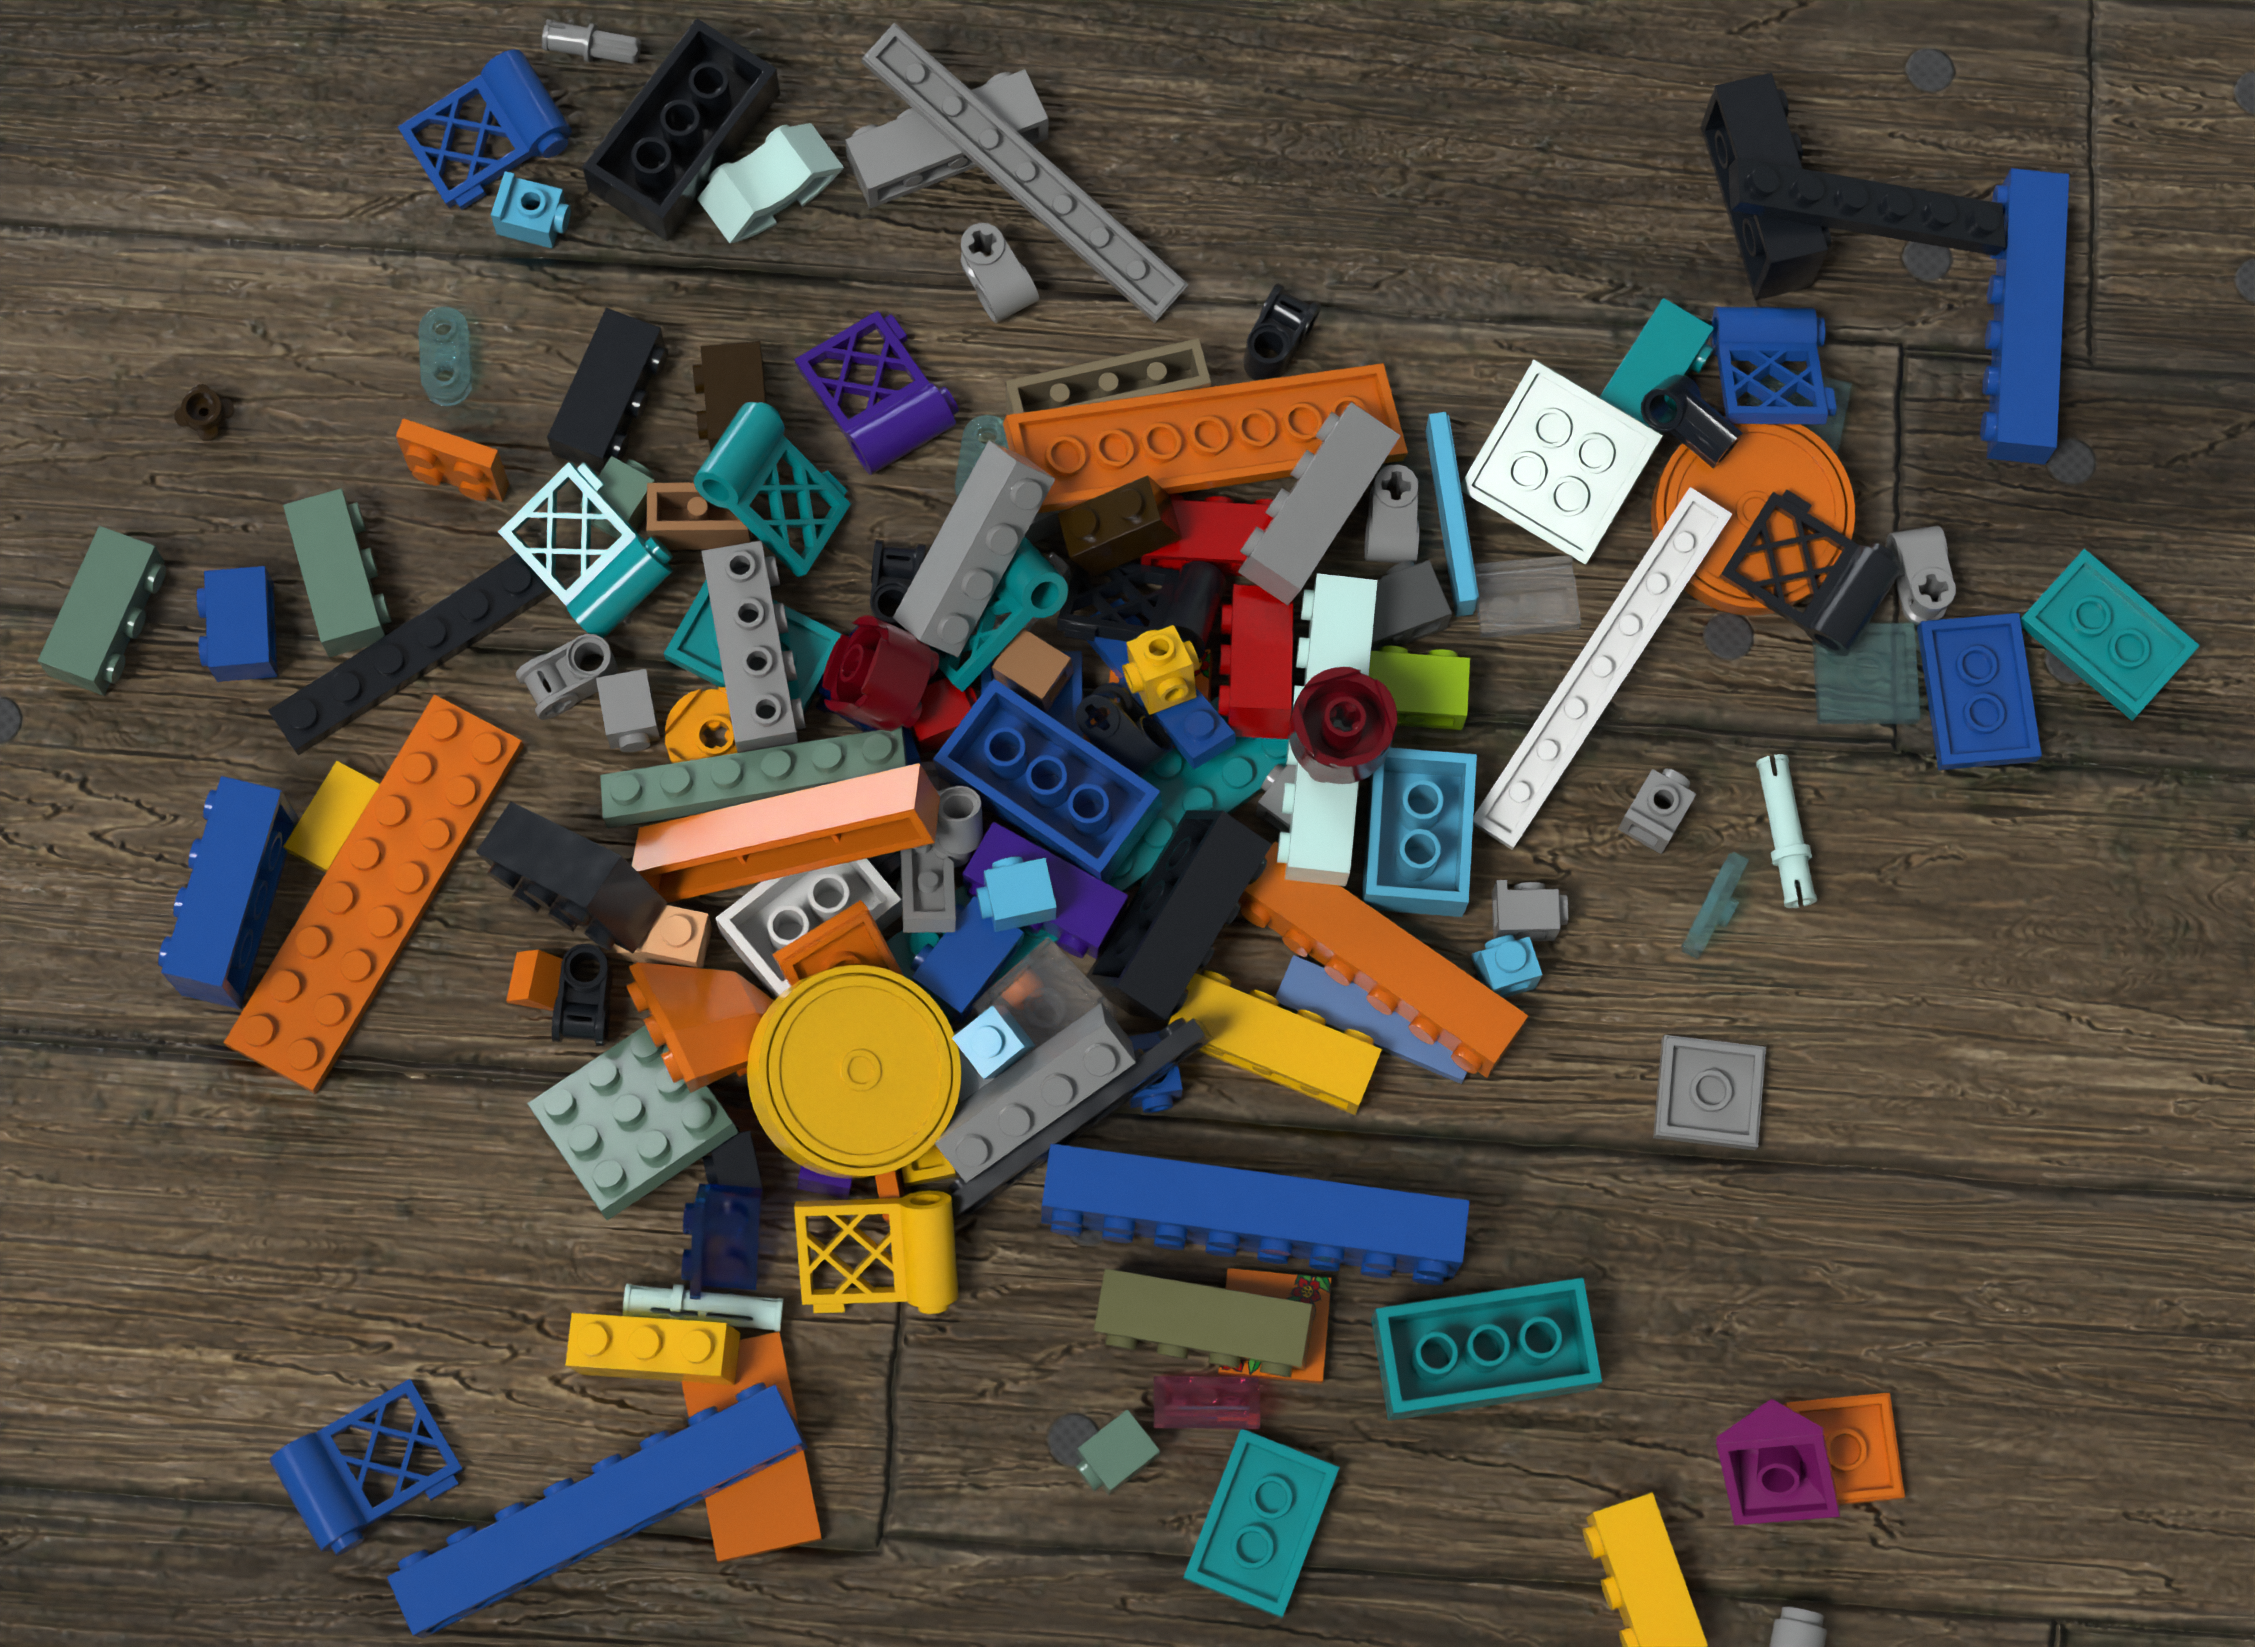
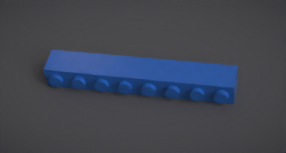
M764 1382L753 1385L735 1396L738 1403L720 1412L716 1406L702 1410L687 1420L690 1427L672 1436L669 1430L658 1432L639 1443L641 1451L625 1459H622L621 1454L605 1458L591 1467L593 1475L577 1483H574L572 1478H567L549 1486L543 1491L545 1499L526 1507L524 1502L515 1503L496 1513L494 1516L497 1522L480 1531L477 1530L476 1526H470L452 1534L446 1539L448 1543L446 1548L429 1555L427 1550H421L400 1560L397 1563L400 1570L387 1576V1579L412 1636L424 1639L808 1448L782 1390L776 1385L767 1388Z

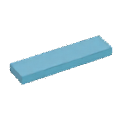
M1446 412L1429 414L1425 432L1455 616L1473 615V612L1476 610L1479 594L1450 418Z

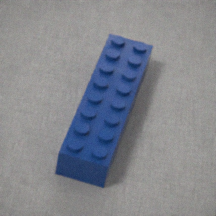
M1050 1143L1042 1199L1041 1223L1050 1224V1231L1061 1235L1080 1236L1082 1229L1102 1231V1238L1112 1242L1132 1243L1134 1236L1154 1239V1246L1170 1250H1184L1185 1243L1206 1246L1205 1252L1215 1256L1236 1257L1237 1250L1258 1253L1257 1260L1266 1263L1287 1264L1289 1257L1307 1259L1309 1260V1267L1318 1270L1339 1271L1340 1264L1361 1267L1360 1273L1369 1277L1391 1278L1392 1271L1413 1274L1412 1281L1416 1283L1443 1285L1444 1278L1453 1279L1463 1263L1470 1200Z

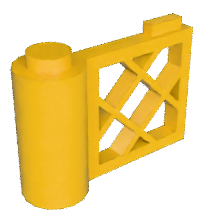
M920 1191L908 1194L902 1198L796 1201L794 1213L802 1305H813V1313H844L846 1304L908 1302L910 1305L918 1307V1311L921 1313L936 1314L948 1310L949 1305L959 1298L951 1195L940 1191ZM867 1214H889L890 1232L878 1244L856 1226ZM844 1215L855 1216L851 1220H849ZM808 1216H828L842 1229L825 1246L809 1232ZM848 1234L870 1252L855 1269L851 1268L832 1251ZM890 1243L892 1256L884 1250ZM810 1247L818 1253L812 1261ZM877 1257L893 1271L894 1287H874L860 1274ZM825 1259L846 1277L836 1288L814 1289L812 1271ZM853 1283V1284L856 1285L858 1288H848V1287Z

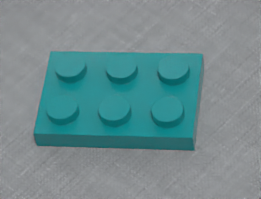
M2086 549L2081 551L2020 619L2021 627L2131 721L2135 719L2200 646Z
M705 580L663 654L665 660L718 687H725L707 580ZM773 600V604H778V603H779V602ZM784 605L788 633L779 634L782 652L792 650L797 680L787 682L790 700L801 698L804 715L823 683L828 658L835 643L842 634Z
M1241 1428L1183 1579L1282 1619L1340 1467Z

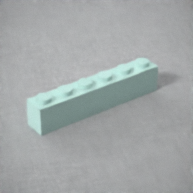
M1317 573L1313 590L1304 589L1301 619L1310 620L1309 637H1299L1296 660L1297 668H1305L1304 686L1316 674L1335 667H1352L1361 670L1360 673L1369 676L1378 580ZM1294 686L1291 716L1296 699L1304 686ZM1335 720L1333 725L1334 727H1340L1345 732L1351 731L1352 726L1344 727L1341 720ZM1288 742L1286 764L1296 765L1294 784L1285 783L1282 813L1291 814L1289 833L1280 832L1277 863L1286 864L1285 880L1346 886L1351 868L1359 781L1349 784L1315 781L1298 763L1291 750L1290 742Z

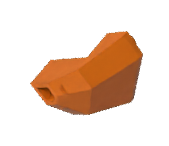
M639 962L629 966L635 982L626 985V988L638 1013L649 1010L651 1016L643 1019L656 1048L666 1044L669 1051L661 1054V1057L674 1083L684 1079L690 1093L731 1073L736 1072L738 1077L747 1074L748 1054L752 1038L762 1016L775 1001L774 999L770 998L766 993L735 971Z

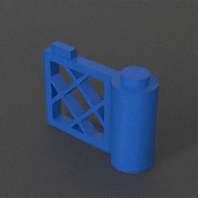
M519 49L508 50L495 56L483 67L481 75L398 126V129L448 208L458 204L461 210L484 197L486 193L483 187L502 176L505 171H510L532 156L551 158L561 153L567 147V140L572 133L568 122L524 53ZM480 93L486 102L482 123L459 119L462 104ZM450 112L449 117H445V116H444V115H446L447 113ZM493 116L501 127L491 125ZM430 124L446 126L440 149L421 146L414 134ZM456 128L479 132L473 155L450 151ZM489 134L508 138L515 150L499 160L483 158ZM429 157L438 158L436 167H434ZM447 161L470 164L467 180L449 191L443 181ZM480 166L486 167L479 172Z
M1813 307L1714 308L1712 327L1714 329L1711 334V342L1714 348L1713 355L1717 356L1725 415L1730 423L1826 424L1828 416H1835L1837 407L1833 387H1824L1817 349V347H1823L1825 320L1823 317H1817ZM1731 361H1749L1758 368L1747 375L1734 367ZM1785 361H1806L1807 369L1797 376L1781 366V364ZM1769 374L1785 384V386L1774 393L1760 384L1759 381ZM1745 392H1749L1764 403L1760 406H1738L1737 399ZM1797 392L1813 402V407H1796L1786 399Z
M411 1379L406 1380L319 1431L292 1441L274 1453L269 1459L320 1551L333 1550L336 1556L346 1553L359 1545L364 1540L361 1532L367 1526L422 1494L426 1493L429 1500L432 1501L458 1486L454 1476L463 1471ZM407 1396L416 1412L411 1433L381 1426L386 1407ZM377 1413L374 1424L363 1422V1420ZM421 1422L430 1438L418 1435ZM351 1427L372 1432L364 1460L342 1455L332 1438ZM379 1434L408 1441L401 1469L371 1462ZM415 1443L437 1448L447 1465L429 1476L407 1471ZM348 1465L361 1468L358 1482ZM368 1470L398 1477L393 1497L372 1508L362 1491ZM405 1479L417 1482L401 1492Z

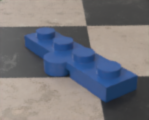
M1120 598L1110 605L1115 608L1125 604V602ZM1098 611L1090 617L1100 614V612ZM1136 615L1124 619L1127 624L1144 626ZM1096 637L1095 641L1086 640L1119 678L1118 684L1125 687L1149 715L1139 693L1132 694L1124 677L1122 665L1129 663L1126 642ZM1196 686V698L1152 714L1153 719L1164 728L1172 744L1194 770L1236 744L1235 732Z

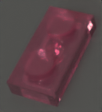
M1154 1376V1428L1260 1429L1259 1377Z

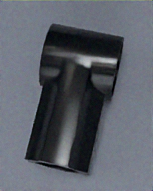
M1684 375L1668 377L1649 391L1641 402V414L1649 427L1656 431H1669L1713 469L1732 451L1743 434L1701 398V393L1696 383ZM1665 395L1675 401L1677 411H1674L1666 404Z

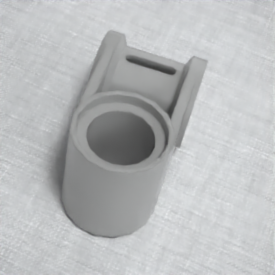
M978 223L965 230L961 238V266L975 288L983 308L994 323L997 324L1039 301V294L1033 280L1025 267L1017 260L997 227L989 223ZM980 247L984 253L991 251V256L985 257L982 252L974 253V249Z
M1399 464L1388 465L1381 469L1375 477L1374 485L1369 495L1364 546L1365 561L1385 563L1414 561L1416 564L1419 546V521L1417 520L1419 486L1417 477L1406 466ZM1388 486L1396 487L1397 495L1401 496L1399 500L1391 499L1390 491L1386 490Z
M1932 526L1889 533L1886 548L1897 558L1895 564L1900 569V574L1895 581L1905 617L1915 625H1919L1921 621L1941 620L1956 594V585L1948 560L1947 542L1940 526Z
M584 634L549 653L529 660L516 671L515 676L519 683L526 684L537 704L535 708L537 717L545 720L564 713L579 701L598 692L596 678L617 674L618 666L609 645L603 638L595 634ZM591 654L604 656L601 666L596 670L583 671L580 669V664L586 656ZM544 680L548 682L551 692H547L544 687Z

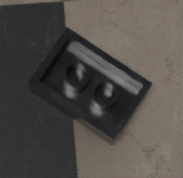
M511 801L476 851L491 866L487 872L491 878L510 890L515 889L512 897L518 903L535 913H538L541 907L549 910L548 916L570 931H574L577 926L586 929L584 934L607 950H611L614 944L634 953L667 904V901L621 855Z

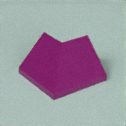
M1771 1398L1717 1436L1716 1446L1734 1525L1840 1517V1507L1823 1427Z

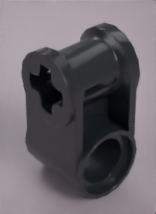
M1277 283L1266 299L1259 318L1247 339L1243 362L1248 376L1255 381L1282 377L1299 346L1305 342L1320 313L1321 304L1313 302L1310 305L1284 292L1285 287ZM1270 348L1277 352L1278 356L1267 359L1257 354L1256 350Z
M876 539L871 574V616L907 631L893 617H887L880 611L889 604L900 605L926 557V544H918L916 548L888 546L885 545L884 540Z
M1113 682L1104 683L1097 687L1091 695L1084 698L1077 707L1075 716L1080 730L1099 750L1139 777H1143L1173 749L1172 741L1164 728L1152 719L1132 697L1130 692L1120 684ZM1118 697L1120 702L1116 703L1114 699ZM1103 705L1111 712L1107 717L1100 711ZM1093 718L1096 721L1094 725L1090 723Z
M578 944L570 948L563 957L558 996L555 1000L552 1017V1042L561 1043L564 1038L593 1040L596 1046L605 1047L610 1023V994L613 974L604 953L594 945ZM584 960H595L600 963L598 976L590 982H580L574 978L576 967Z

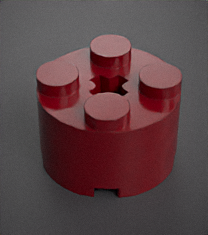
M861 616L852 623L859 626V628L851 637L842 634L830 653L824 671L823 688L831 691V700L824 699L828 709L877 730L891 732L900 726L911 728L921 715L922 702L920 700L928 680L935 674L938 668L939 655L931 650L928 644L919 641L911 633L873 616Z
M1335 667L1324 670L1308 681L1296 699L1289 725V742L1296 760L1315 781L1334 784L1358 782L1373 774L1385 762L1397 725L1395 701L1388 688L1382 682L1360 673L1361 670L1352 667ZM1335 720H1341L1344 727L1352 726L1351 731L1345 732L1340 727H1334Z

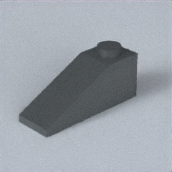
M1430 560L1416 565L1414 561L1399 563L1391 567L1386 572L1387 575L1377 582L1371 651H1378L1383 646H1402L1448 628L1452 612Z

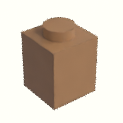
M1024 628L991 661L994 663L992 670L997 681L1044 713L1049 710L1074 674L1072 661L1069 656Z

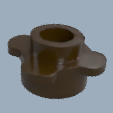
M199 384L186 394L181 407L176 409L174 418L180 427H190L198 432L201 440L211 441L217 438L219 434L218 428L225 419L233 416L235 408L230 399H220L207 385ZM208 409L209 414L207 416H201V410Z

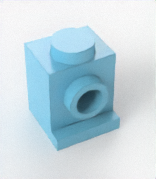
M505 171L491 212V218L497 235L553 249L557 234H564L567 230L571 206L566 204L563 189L516 178L514 173ZM526 204L538 207L535 210L525 209Z
M1514 935L1501 936L1485 943V950L1472 953L1471 957L1479 981L1502 998L1535 989L1543 975L1530 937L1515 940Z

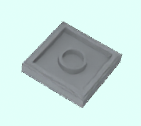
M1664 1035L1661 1040L1653 1138L1756 1150L1759 1142L1766 1047Z

